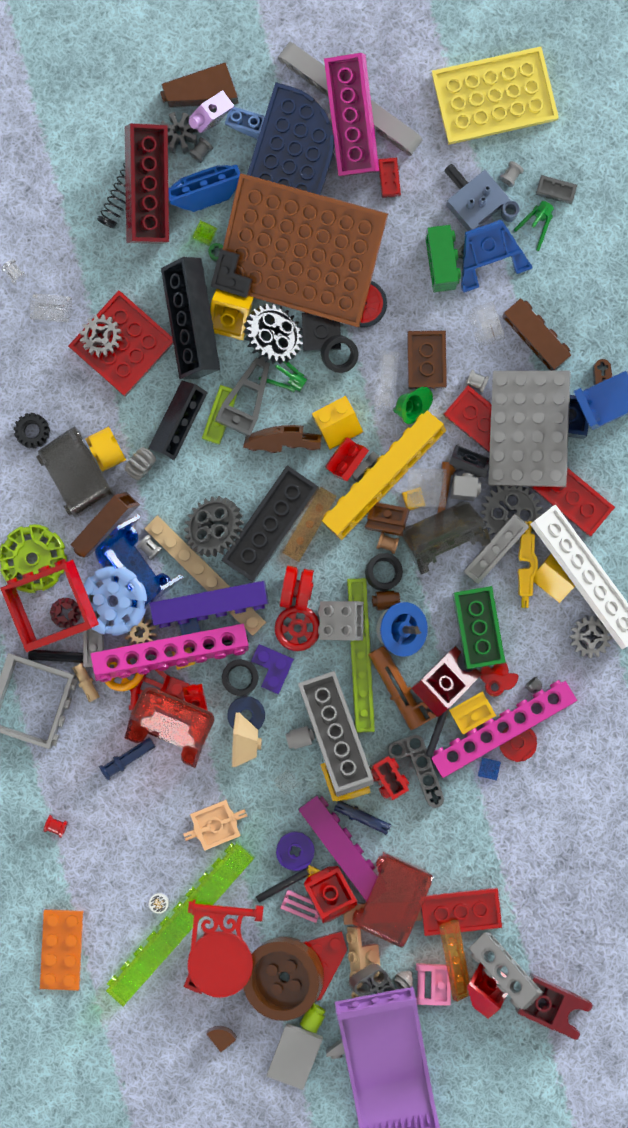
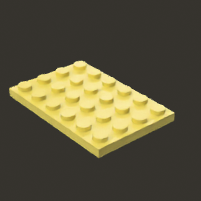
M541 46L431 72L448 145L558 121L559 119Z

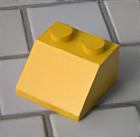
M216 289L210 307L214 333L244 340L245 333L243 331L246 329L244 323L251 313L254 297L248 296L245 298Z
M346 396L312 413V418L329 450L340 445L345 437L351 439L363 433L358 418Z

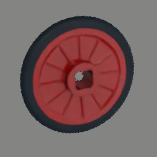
M371 281L359 328L370 327L378 323L383 318L387 309L385 292L374 281Z

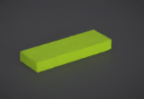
M220 385L202 439L220 445L226 426L215 422V419L223 402L233 390L232 388ZM236 394V396L234 397V399L231 401V403L229 404V406H231V407L234 406V403H235L237 394Z

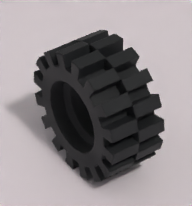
M35 413L24 414L25 416H20V420L15 422L16 427H14V435L17 441L27 448L36 449V447L43 446L42 444L46 443L47 438L50 436L48 422ZM29 424H36L39 427V434L34 438H29L25 434V429Z

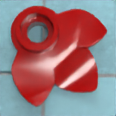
M507 663L495 664L492 669L489 666H483L480 670L482 673L480 678L485 683V690L493 697L500 696L504 690L512 689L519 678L518 674L509 673ZM493 684L498 685V689L496 691H493L491 689V686Z

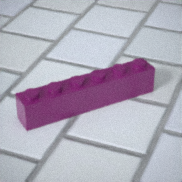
M315 795L298 808L299 812L366 902L370 904L387 891L385 885L388 883L381 874L377 876L374 872L376 867L370 859L365 860L362 856L364 851L358 843L354 845L350 840L352 837L351 833L346 827L342 829L339 825L341 820L336 813H330L327 809L329 804L323 796L319 798L318 795Z

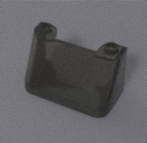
M76 426L38 451L39 455L36 456L40 465H45L66 503L64 508L69 516L73 515L75 518L108 501L115 495Z
M464 501L418 523L405 527L403 536H401L421 575L430 571L428 565L431 561L433 563L437 562L435 556L468 541L472 545L476 544V541L480 542L482 547L491 543L485 522L470 502Z

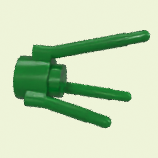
M541 201L539 206L536 205L514 228V232H517L534 214L536 219L532 224L533 228L539 221L546 220L536 251L540 250L547 228L553 218L551 213L554 207L546 201Z
M284 361L283 363L294 372L293 374L279 365H275V368L290 378L288 383L291 385L267 379L266 383L288 389L293 393L295 390L300 392L307 381L304 374L300 373L289 362L286 363Z

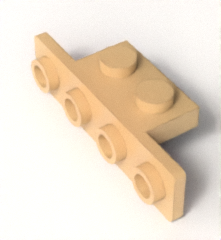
M347 927L346 939L349 948L350 977L372 963L380 965L378 944L362 946L360 928ZM377 972L374 975V978H376L380 972ZM363 982L359 983L357 988H360ZM352 991V998L359 997Z

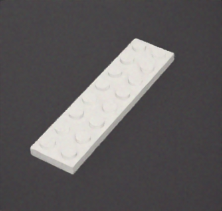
M554 505L530 525L619 647L624 649L628 646V603L558 507Z

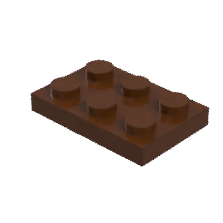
M446 330L408 331V389L420 387L447 388Z

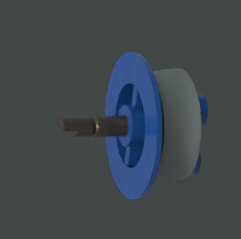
M400 602L394 604L380 615L376 632L381 644L392 654L406 657L415 654L421 649L427 637L428 625L426 617L419 607L412 603Z

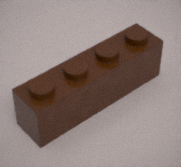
M520 298L503 313L502 318L550 371H555L570 358V349L565 343H561L557 339L558 335L554 330H549L545 326L544 319L532 311L531 304Z

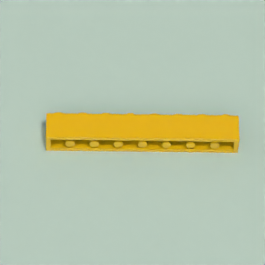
M428 410L424 414L419 415L416 423L411 428H407L398 441L391 444L389 451L377 459L376 464L363 474V478L359 482L351 486L350 491L337 501V505L332 510L325 513L321 520L324 525L342 541L367 515L369 510L390 491L446 432L444 424Z

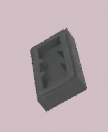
M541 175L535 195L572 205L577 185Z

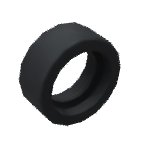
M335 335L324 342L320 355L322 362L327 368L335 373H344L355 366L358 361L359 352L352 340L343 335ZM337 343H344L350 349V357L342 365H335L329 359V351Z
M388 553L374 556L368 562L365 569V577L369 585L380 591L390 590L398 585L403 575V568L399 559ZM380 561H387L394 567V578L388 583H381L373 576V568Z
M242 659L233 660L228 663L222 673L223 686L228 692L237 696L247 695L252 692L257 686L259 679L255 666L249 661ZM235 667H245L251 673V683L244 689L234 688L229 682V674Z

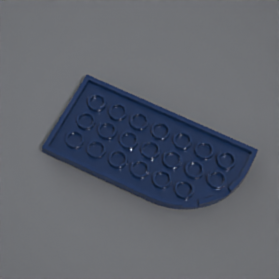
M275 82L247 175L321 195L334 151V136L330 120L324 109L312 96L300 89Z

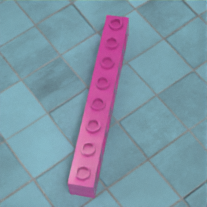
M243 623L91 653L96 681L107 682L111 678H127L134 673L147 674L150 670L158 669L163 671L167 670L170 666L177 665V667H183L195 661L196 663H203L211 658L223 659L226 655H243L248 651V640ZM230 640L233 643L230 646H225L223 641ZM209 643L214 647L207 650L204 648V645ZM188 647L195 649L192 653H186L184 650ZM168 651H174L176 653L173 657H167L165 655ZM149 655L156 656V659L153 661H149L146 658ZM131 658L137 660V662L133 665L127 663V661ZM111 662L118 664L116 668H109L108 665Z
M560 680L549 685L550 690L546 692L543 689L533 695L534 699L529 702L525 699L516 704L517 709L513 711L507 709L499 714L501 718L496 721L492 718L483 723L484 727L477 731L474 728L467 732V737L463 740L457 738L449 743V748L444 750L441 747L436 750L431 760L442 779L575 703L577 699L567 682L561 683ZM550 694L557 696V704H550L548 702ZM533 704L540 705L541 713L534 714L531 711V706ZM515 714H522L525 717L524 723H516L514 720ZM505 723L508 726V731L500 733L497 729L498 724ZM487 732L491 735L489 743L482 742V733ZM467 742H471L475 746V750L471 753L464 750V744ZM449 752L457 753L458 760L456 762L448 761L447 754Z

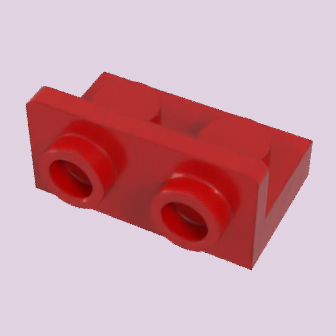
M345 437L325 465V468L337 478L348 481L369 450L362 445L356 444L350 438Z

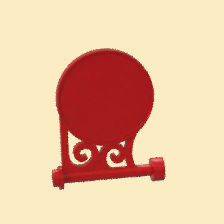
M196 899L189 901L188 913L194 915L191 951L188 957V973L193 984L201 992L217 998L228 997L239 992L247 984L252 973L253 959L251 951L241 935V922L244 916L255 917L254 921L262 922L264 906L256 905V909L196 904ZM226 915H238L237 922L233 918L227 920V925L233 924L231 928L224 926L223 920ZM204 916L210 917L214 922L213 927L206 928L205 924L211 923L209 919L202 921L201 929L207 934L197 940L199 920ZM218 925L222 931H216Z

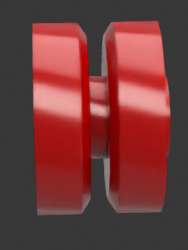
M287 565L280 607L289 609L295 597L297 598L296 610L307 611L308 601L311 600L314 584L312 583L314 570L304 569L300 580H298L297 567Z

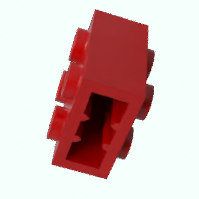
M386 756L369 766L373 780L379 783L380 788L378 790L384 799L394 800L409 791L407 786L410 784L405 775H400L398 772L399 765L394 758Z

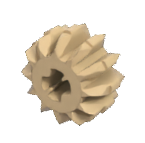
M143 616L141 622L131 628V631L128 632L130 635L125 636L126 640L132 638L129 645H134L135 642H137L136 644L146 643V641L151 642L153 640L150 636L157 637L156 633H151L152 630L156 629V626L149 627L152 620L149 619L145 623V617ZM140 627L142 630H145L142 638L136 636Z

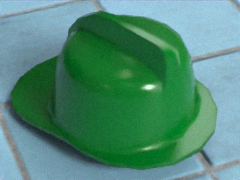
M420 387L411 393L401 395L396 402V406L393 408V412L401 417L406 424L414 423L419 415L424 414L431 407L433 402L431 390L427 387Z

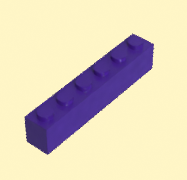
M265 581L150 602L149 604L153 625H159V628L171 626L170 622L178 621V625L190 623L189 619L196 617L197 621L209 619L208 615L216 614V618L227 616V611L234 610L235 614L246 612L248 607H253L254 610L264 609L265 604H269L266 583Z

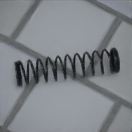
M125 169L120 170L122 176L116 177L119 183L113 184L115 189L110 190L112 196L107 197L109 203L103 204L106 210H101L102 216L97 218L100 223L113 229L116 228L117 222L107 218L102 212H109L116 217H121L110 211L105 205H111L124 211L123 208L114 205L109 198L117 199L126 204V201L117 198L112 193V191H116L126 196L125 192L120 191L115 186L117 184L125 187V184L118 179H125V176L122 174V171H125Z

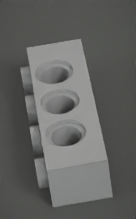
M485 932L469 948L473 959L483 964L485 973L490 978L494 977L496 979L498 988L503 993H508L511 997V1003L517 1009H527L543 993L491 933ZM491 951L495 955L493 962L488 960V954ZM504 966L508 970L506 977L501 975V969ZM517 981L521 984V990L518 993L514 990V984Z

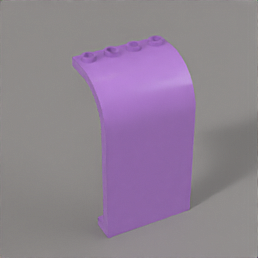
M409 987L336 1001V1013L359 1128H440L414 988Z

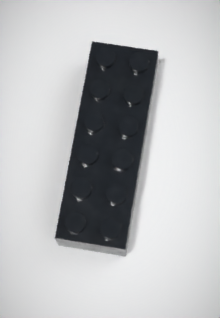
M182 257L162 267L161 274L179 379H199L220 370V361L202 259Z
M287 465L251 516L243 531L238 535L240 539L234 541L236 545H231L230 551H227L221 561L255 583L319 490V486Z

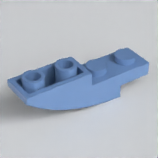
M233 107L228 112L225 125L258 139L265 116Z

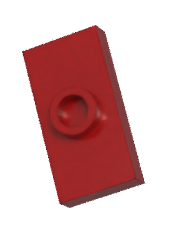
M397 157L378 159L382 198L401 196Z

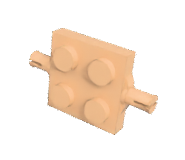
M227 799L191 813L190 816L194 823V830L183 833L186 841L197 837L205 851L240 837L237 820L248 817L247 813H245V809L234 813L230 809Z

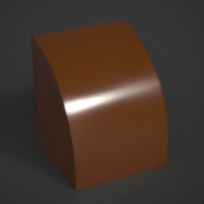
M214 1026L208 1029L206 1033L220 1052L237 1040V1035L225 1026Z

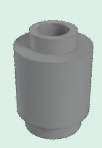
M308 726L290 730V733L285 734L289 749H298L312 745V740H315L313 729H308Z

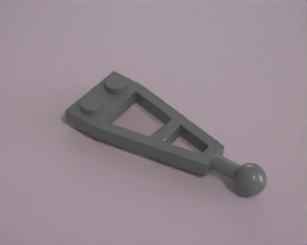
M262 356L260 359L256 357L223 402L215 422L250 437L258 420L270 363L265 362V357ZM257 366L263 368L260 385L248 380ZM242 386L258 392L252 416L229 406Z

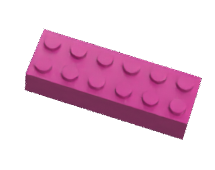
M355 53L324 58L338 176L378 172L379 163L366 55Z

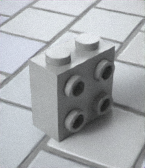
M320 601L318 608L320 616L318 634L320 640H363V602Z

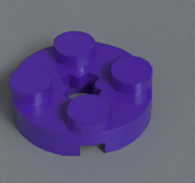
M292 831L286 833L277 843V859L283 867L289 870H303L310 865L314 858V844L310 837L303 832ZM292 846L301 849V851H299V856H295V854H290V851H292Z

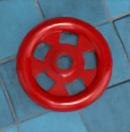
M291 606L289 609H284L276 619V638L283 647L291 651L307 650L319 638L318 627L320 621L311 609L307 608V611L304 612L296 610L295 606ZM297 613L305 615L304 621L296 619ZM287 617L292 619L288 627L283 625ZM307 623H312L313 632H307ZM295 625L301 626L300 632L294 631ZM287 631H289V634L293 636V638L290 641H288L284 636V634ZM305 635L307 641L299 644L297 638Z

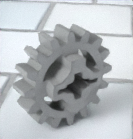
M103 314L101 319H98L97 315H94L93 321L88 318L89 324H82L85 331H80V334L84 336L80 341L81 343H86L83 346L84 349H89L91 355L96 352L97 357H100L101 353L106 357L108 351L114 353L113 347L119 348L117 341L122 340L121 336H118V334L122 333L121 329H116L118 323H112L113 319L111 317L106 320ZM92 329V336L88 337L89 332ZM99 333L103 334V339L98 336ZM112 333H113V339H112V341H111V343H110V341H109V340H110V336H111ZM97 345H103V346H105V347H103V348H98V347H96V346H97Z
M590 616L588 621L585 617L582 618V623L576 621L577 628H571L574 635L569 636V638L574 639L570 643V645H576L574 651H581L582 657L587 653L588 658H592L593 654L596 657H600L599 652L606 653L604 647L611 646L607 643V640H611L612 637L608 636L607 633L609 631L605 629L603 623L600 624V619L597 618L594 621L593 616ZM587 625L586 630L583 633H579L581 628ZM596 626L601 630L602 634L598 633ZM590 632L592 636L599 637L591 640V643L590 639L583 638V636L590 635ZM579 641H582L586 645V649L581 646ZM599 641H602L601 645L594 650L595 645Z

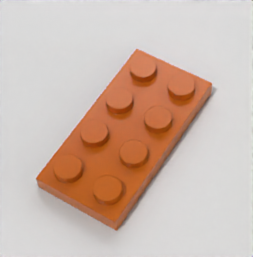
M44 909L40 989L79 991L84 911Z

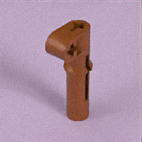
M381 646L368 654L391 695L389 697L390 700L395 702L410 730L437 717L433 712L426 711L428 717L425 719L419 706L422 705L424 709H427L428 706L423 701L416 702L411 693V686H407L385 646ZM385 667L389 668L408 703L407 705L404 704Z

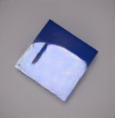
M482 757L478 776L497 781L501 761Z

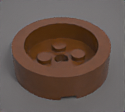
M282 936L264 942L252 953V973L249 981L243 987L252 1007L263 1016L278 1021L296 1019L305 1014L318 999L324 984L323 966L316 952L299 939ZM281 972L289 974L290 980L288 982L280 978Z

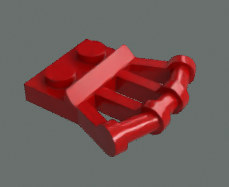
M155 669V671L164 678L163 684L145 677L147 674H144L140 683L130 689L131 699L128 710H152L176 720L184 700L183 688L188 687L190 684L169 676L164 671H159L158 669ZM143 681L161 688L158 696L141 690ZM138 694L155 700V704L138 705Z

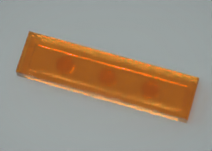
M322 487L319 488L283 550V554L297 562L301 560L319 529L325 513L330 510L334 503L336 495Z
M454 919L440 925L439 928L452 997L454 1001L458 1002L470 996L467 988L470 980L459 921Z

